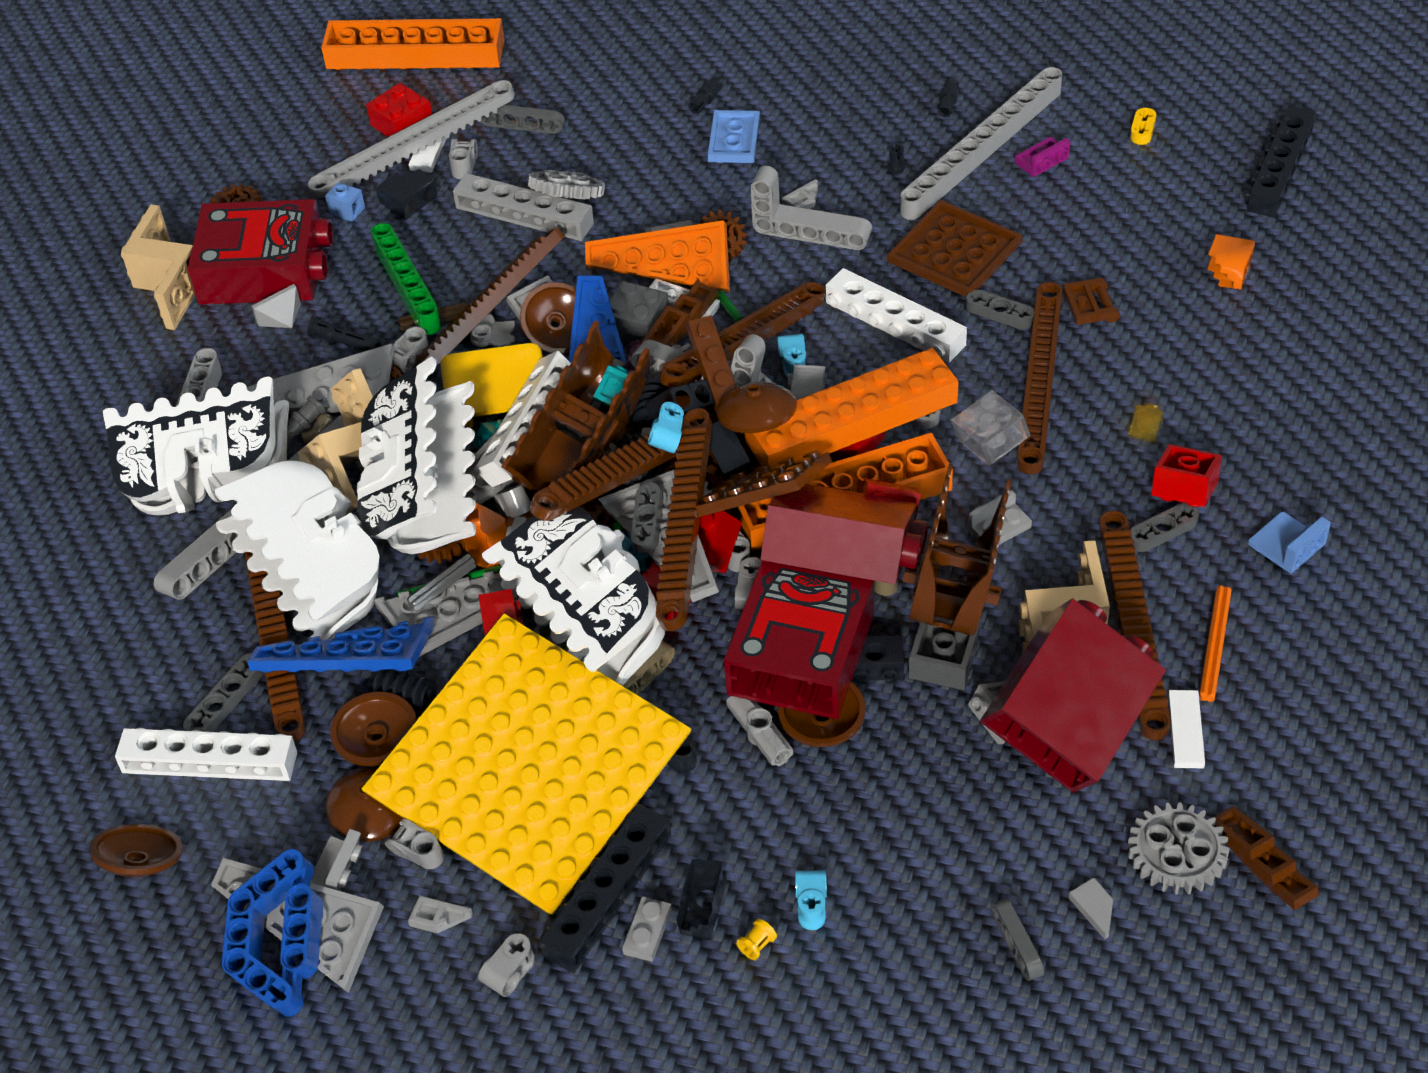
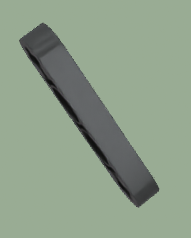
M503 105L498 108L497 113L491 111L489 117L482 116L480 122L490 127L557 134L562 130L565 118L558 111ZM505 114L514 116L516 120H509ZM527 117L535 118L537 123L530 122Z
M252 653L243 655L188 715L183 723L185 731H192L193 727H196L194 730L213 732L259 681L264 672L250 671L249 668L246 670L249 667L247 661ZM232 683L241 684L235 691L226 690ZM214 703L223 704L217 711L208 710Z

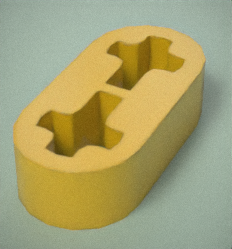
M1140 108L1136 111L1130 139L1133 143L1144 145L1151 141L1156 123V112L1153 109Z

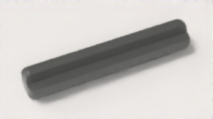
M465 554L407 598L409 607L414 611H418L476 567L474 558L469 554Z

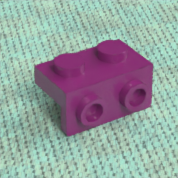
M1050 136L1016 155L1015 164L1032 177H1035L1069 158L1070 140L1065 138L1058 142Z

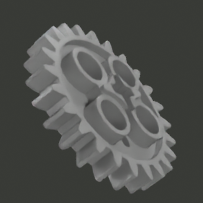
M544 170L543 172L529 173L528 187L553 197L590 199V197L604 196L605 182L578 172Z
M1180 802L1177 805V809H1172L1171 805L1166 803L1165 810L1163 811L1155 805L1153 815L1145 810L1143 819L1136 818L1135 827H1131L1127 848H1129L1128 857L1129 859H1134L1133 869H1141L1140 878L1143 879L1150 876V886H1154L1158 882L1162 883L1161 888L1163 892L1168 886L1173 887L1175 894H1178L1180 887H1184L1187 894H1191L1192 886H1195L1199 891H1203L1204 882L1212 886L1215 877L1221 878L1223 869H1226L1229 848L1227 847L1228 837L1222 836L1224 828L1222 826L1214 827L1215 817L1206 820L1205 810L1199 814L1194 813V805H1191L1188 810H1183V805Z

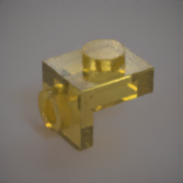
M1144 403V406L1137 405L1129 437L1155 443L1160 423L1164 418L1163 411L1159 410L1160 407L1150 403Z

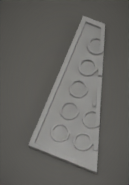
M674 470L599 498L601 506L616 522L620 523L622 528L631 537L635 498L638 488L646 483H655L659 486L664 497L659 543L653 551L647 553L659 567L662 565L661 556H664V538H666V521H669L667 514L670 512L669 504H671L672 479L675 478ZM649 497V499H646V500H647L648 504H651V503H650V497ZM647 514L641 518V521H649L654 515ZM699 535L690 592V600L692 602L719 592Z

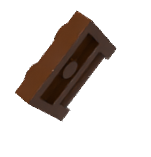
M1104 278L1063 284L1062 291L1076 325L1104 320L1113 323L1120 318V313L1114 307L1108 294V285ZM1093 291L1098 294L1103 308L1099 309L1092 293Z

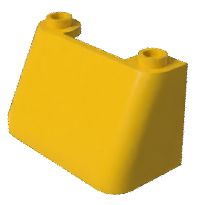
M525 343L446 355L441 360L443 390L471 381L474 383V392L472 396L466 399L464 405H470L474 408L473 417L508 412L538 360L543 358L542 350L537 344ZM473 417L466 422L465 428L472 429L474 424Z

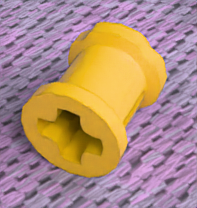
M757 918L753 922V928L744 937H739L736 945L744 955L756 961L760 956V951L768 942H774L777 934L766 921Z

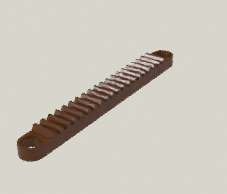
M558 226L550 230L544 237L541 236L531 242L506 267L507 269L503 270L465 308L466 310L462 311L459 314L460 316L456 317L453 320L454 322L450 323L447 326L448 328L441 332L442 334L438 335L422 353L417 355L418 363L413 368L430 357L436 359L437 366L442 358L448 355L565 237Z
M816 282L804 283L719 332L718 335L727 361H733L735 350L746 336L754 334L763 340H769L771 335H776L777 331L781 333L783 328H788L789 324L794 325L795 321L799 322L801 317L804 319L807 314L811 315L815 308L824 303L826 288ZM694 349L687 350L662 366L659 380L664 386L673 388L693 383L695 380H701L702 373Z
M1045 282L1038 286L1017 456L1018 469L1029 475L1039 473L1044 466L1062 300V288L1053 282ZM1053 293L1055 296L1045 297L1043 294ZM1033 457L1037 459V462L1027 463L1024 459Z
M702 408L692 409L684 416L681 429L682 435L677 447L678 453H676L677 462H675V478L672 479L670 512L667 514L669 521H666V538H664V556H661L660 583L657 584L659 591L656 592V618L661 628L666 631H676L682 628L686 623L700 524V517H698L695 507L703 501L702 497L712 432V421L709 413ZM699 419L704 420L702 424L698 426H692V423L694 421ZM669 612H678L675 618L671 620L664 619Z
M709 413L712 424L718 422L715 416ZM696 420L692 423V426H698L704 420ZM646 434L643 439L640 437L636 443L632 441L629 446L626 444L622 450L618 448L615 453L610 452L608 456L604 455L601 460L596 459L593 464L590 462L586 468L582 466L579 471L574 470L571 475L568 473L564 478L560 477L557 482L552 481L548 487L535 493L530 504V511L538 519L545 521L553 520L676 457L678 449L673 454L648 445L649 435ZM539 503L548 504L551 507V509L545 508L541 506Z
M1107 511L1100 518L1099 532L1120 635H1131L1146 642L1153 650L1152 659L1160 665L1128 520L1119 511ZM1108 522H1116L1120 527L1112 529L1106 524ZM1162 678L1137 717L1142 735L1154 741L1167 737L1170 729L1168 700ZM1157 720L1162 723L1163 727L1153 729L1148 726L1147 722Z
M245 552L246 562L253 556V553ZM248 569L261 646L290 641L285 611H281L277 606L278 598L282 596L281 591L268 592L264 590L262 581L268 573L266 571L251 572ZM287 670L265 673L276 732L277 734L292 736L294 742L299 741L304 736L306 727L296 672H289ZM289 723H296L298 725L293 731L286 732L283 730L284 726Z

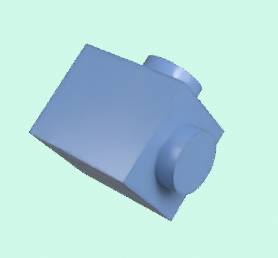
M338 182L325 195L329 214L352 222L365 209L362 191Z

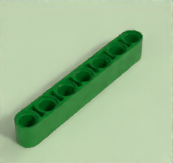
M387 223L374 225L371 228L375 252L416 326L423 328L426 335L437 333L441 329L437 305L395 231Z

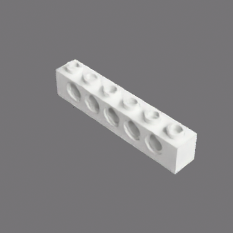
M844 268L826 284L827 304L873 327L879 328L916 348L925 351L933 347L940 358L948 363L966 346L967 327Z
M555 351L538 360L474 469L492 487L512 479L501 468L507 456L515 452L519 437L522 433H526L529 430L532 417L537 410L543 408L550 389L558 385L562 370L565 366L571 364L559 351Z
M124 728L115 758L121 772L128 774L290 781L297 749L292 736L284 734L263 735L257 733H229L226 731L218 733L202 732L199 730L175 731L172 729Z

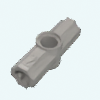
M730 696L726 700L727 707L747 732L749 742L758 746L772 766L777 765L779 767L786 763L793 755V748L772 722L770 712L761 708L756 701Z

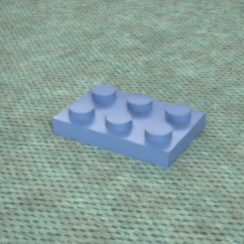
M714 110L708 162L754 163L760 111Z

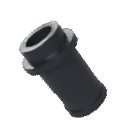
M893 144L889 146L887 169L894 175L901 174L906 167L903 161L904 147L901 144H895V151Z

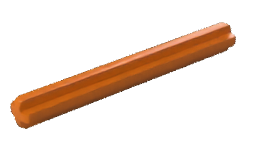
M1220 585L1216 588L1199 698L1202 701L1213 702L1215 700L1232 592L1228 586Z

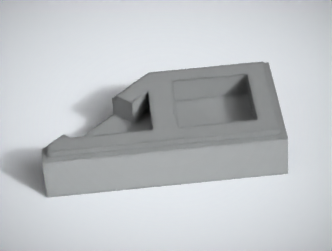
M815 179L782 197V205L805 209L814 207L818 192V180Z
M1092 878L1069 892V899L1099 934L1106 939L1109 937L1113 899L1096 879Z
M419 895L408 923L410 927L438 934L470 919L473 913L471 908Z

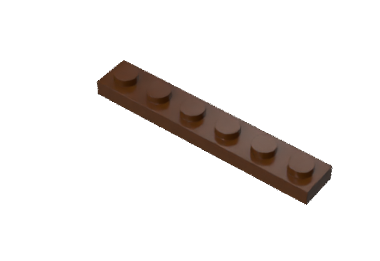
M712 315L688 321L685 326L704 380H707L715 402L713 408L717 416L719 402L727 393L737 387ZM735 432L750 459L751 468L754 467L758 460L746 444L745 433Z

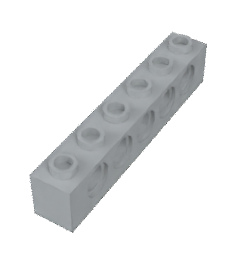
M468 173L463 176L453 190L457 209L544 232H549L558 226L565 237L578 241L584 239L594 224L592 205L549 196L542 192Z

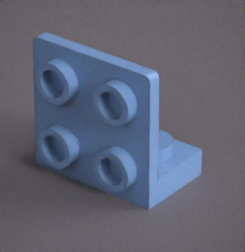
M1281 512L1251 537L1248 545L1292 574L1326 544L1331 522L1321 517L1314 524L1309 523L1305 526L1285 512Z

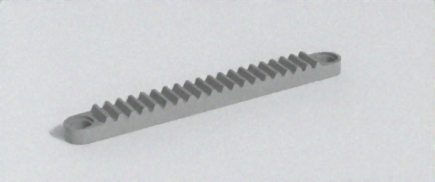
M506 80L497 81L316 174L308 182L312 195L316 198H324L328 191L338 182L351 187L354 182L360 184L362 178L368 180L370 174L377 175V170L383 172L385 171V166L393 167L395 161L401 163L403 157L408 159L410 153L416 155L418 149L424 151L426 145L433 146L435 140L441 142L443 136L449 138L451 132L456 134L459 128L464 130L466 124L472 126L474 120L480 122L482 116L489 117L491 111L497 113L499 107L513 100L515 93L512 84ZM507 90L506 93L497 94L500 91ZM320 184H326L324 187L316 188Z

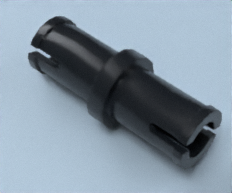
M711 78L705 87H701L697 91V96L688 104L689 109L695 105L690 110L692 113H701L706 105L713 102L714 96L722 89V83L716 87L720 82L719 79Z
M955 79L946 80L944 89L940 93L938 114L942 117L951 116L953 106L957 102L959 83Z

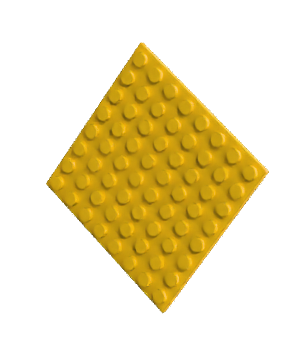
M503 614L363 786L362 791L402 818L432 833L440 843L553 917L606 846L609 839L621 826L627 814L633 810L690 734L691 728L599 671L590 672L584 662L508 615Z

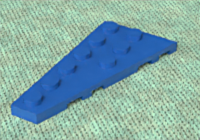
M577 276L569 362L572 363L574 353L579 344L585 343L588 331L596 320L599 322L604 345L613 356V359L615 358L627 363L603 277Z
M433 616L423 618L424 623L409 625L408 621L397 622V626L383 630L380 626L335 633L336 638L321 640L320 636L310 637L309 641L295 645L292 641L257 646L247 661L249 670L267 673L277 670H287L289 672H298L300 670H314L316 672L342 670L349 672L353 670L380 671L382 669H396L397 671H406L413 669L435 626Z

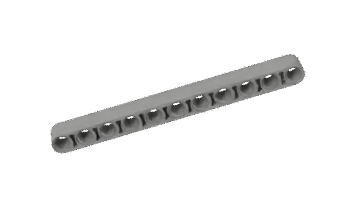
M1048 67L1042 70L901 192V216L907 220H914L923 215L1061 94L1062 71L1056 67Z
M342 415L318 435L345 427L342 422ZM298 452L288 461H299ZM231 510L218 521L232 516ZM216 523L157 573L154 579L156 591L178 600L185 598L236 553L232 548V542L238 537V534L234 532L223 534L217 530Z

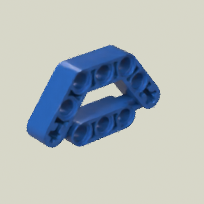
M289 849L280 854L230 895L227 905L222 967L227 974L286 1017L294 1016L302 1009L304 1002L303 995L301 994L302 979L310 978L317 971L323 914V900L310 888V881L314 875V866L304 855L295 849ZM275 882L274 887L268 891L269 886ZM308 897L307 902L301 906V902ZM285 901L280 955L283 966L281 978L261 963L265 916ZM250 902L249 907L243 910L245 905ZM306 926L305 931L298 936L299 931ZM246 931H248V932H247V935L245 936V938H243L242 940H240V939H241V936H242ZM304 956L302 962L295 966L297 960ZM245 961L243 967L238 970L239 965ZM266 977L265 983L259 987L261 980ZM280 991L287 996L284 1001L277 997Z

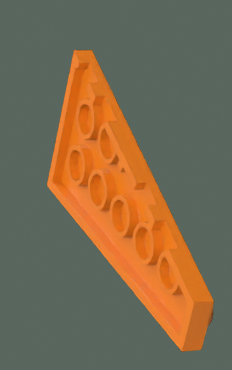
M724 220L585 242V261L588 268L650 279L657 278L667 282L693 286L697 281L719 291L730 292L727 224Z

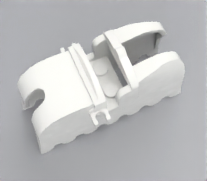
M282 461L215 489V496L220 501H237V504L231 510L232 516L216 522L217 530L223 534L232 532L238 534V537L232 542V548L235 552L244 553L248 551L253 553V556L247 561V567L251 572L266 571L268 573L262 581L263 589L268 592L276 590L283 592V595L277 601V606L281 611H298V615L293 618L292 622L294 629L297 631L312 630L314 634L311 637L320 636L321 640L335 638V633L344 632L368 615L375 605L374 599H376L379 553L372 539L363 531L362 523L358 517L352 513L345 516L352 502L340 490L332 486L328 477L319 468L300 461Z

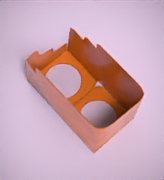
M1216 234L1208 253L1212 257L1207 269L1214 272L1213 277L1219 279L1218 285L1220 287L1242 289L1252 261L1255 241Z
M475 502V509L466 517V522L470 521L476 525V533L472 537L461 540L465 542V549L471 554L477 565L483 568L500 565L498 562L489 564L483 559L482 553L506 537L505 518Z

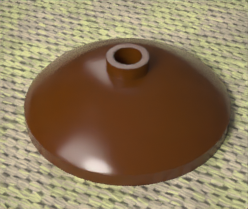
M558 282L546 283L533 289L522 304L520 311L522 331L528 341L537 344L543 352L551 354L559 351L562 355L569 354L576 295L575 287ZM556 321L559 326L553 327L551 322Z
M748 383L733 389L722 398L717 406V417L722 426L735 432L759 433L769 431L783 425L793 417L797 409L796 398L790 390L775 383Z
M851 682L839 719L779 706L778 716L785 732L796 741L814 747H829L847 741L858 732L865 718V701L860 690Z
M388 692L366 693L351 699L339 709L333 718L330 736L337 753L348 762L361 766L381 765L415 724L417 718L412 706L398 695Z
M380 765L356 768L343 775L331 788L326 800V813L331 826L341 836L346 838L349 829L361 833L359 842H372L384 839L399 829V822L404 818L362 791L363 786Z
M128 824L116 826L99 833L90 844V856L98 866L110 873L130 878H141L161 873L177 863L182 856L183 844L175 833L165 828L147 824Z

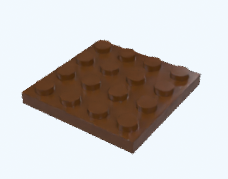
M940 200L887 254V262L967 297V294L973 290H979L1022 243L1023 235Z
M818 450L804 454L803 459L795 461L794 457L786 458L779 461V465L771 468L769 464L754 468V472L746 474L745 471L736 472L730 475V479L722 481L721 486L713 488L712 493L702 497L703 501L695 507L697 515L701 517L798 491L832 462L829 452L819 454Z

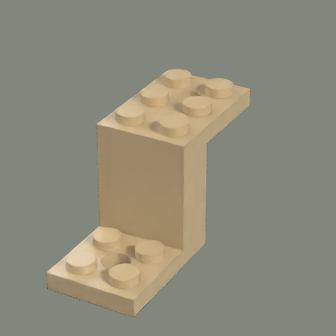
M150 205L146 213L143 214L136 229L133 230L128 242L123 246L121 257L124 260L133 288L155 291L154 298L157 301L160 316L163 318L166 329L175 330L195 297V291L188 272L193 245L171 242L160 206Z
M361 368L349 372L330 389L332 399L339 408L345 427L318 435L298 452L300 462H305L319 468L328 477L332 486L340 490L352 502L345 516L357 508L358 500L343 465L360 460L359 448L362 447L361 422L364 411L373 397Z
M1095 540L1084 541L1083 553L1078 555L1079 568L1081 570L1077 571L1076 574L1078 586L1025 590L1024 602H1020V616L1022 620H1018L1019 635L1025 638V642L1022 643L1023 652L1047 615L1072 598L1076 601L1087 600L1099 606L1107 615L1106 624H1108L1110 605Z

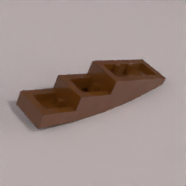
M696 281L687 295L682 293L672 307L666 306L641 341V344L645 340L650 339L669 347L674 346L688 333L685 324L688 321L701 318L719 296L718 290Z
M1234 806L1215 816L1214 827L1222 826L1224 828L1222 836L1228 837V847L1254 875L1292 909L1297 910L1319 896L1318 886L1297 871L1296 861L1275 846L1273 835Z

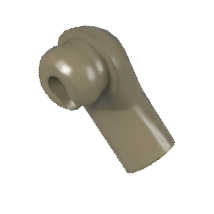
M320 414L312 429L301 432L304 444L309 443L333 422L330 415Z

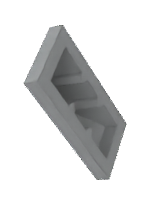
M293 284L251 307L258 326L292 328L301 303L297 288Z

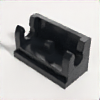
M719 421L712 424L709 449L724 477L730 479V475L739 471H745L746 474L751 472L750 459L735 432L722 426Z

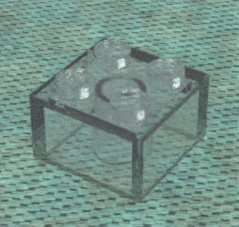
M993 390L951 419L959 441L988 466L1031 436L1023 414Z

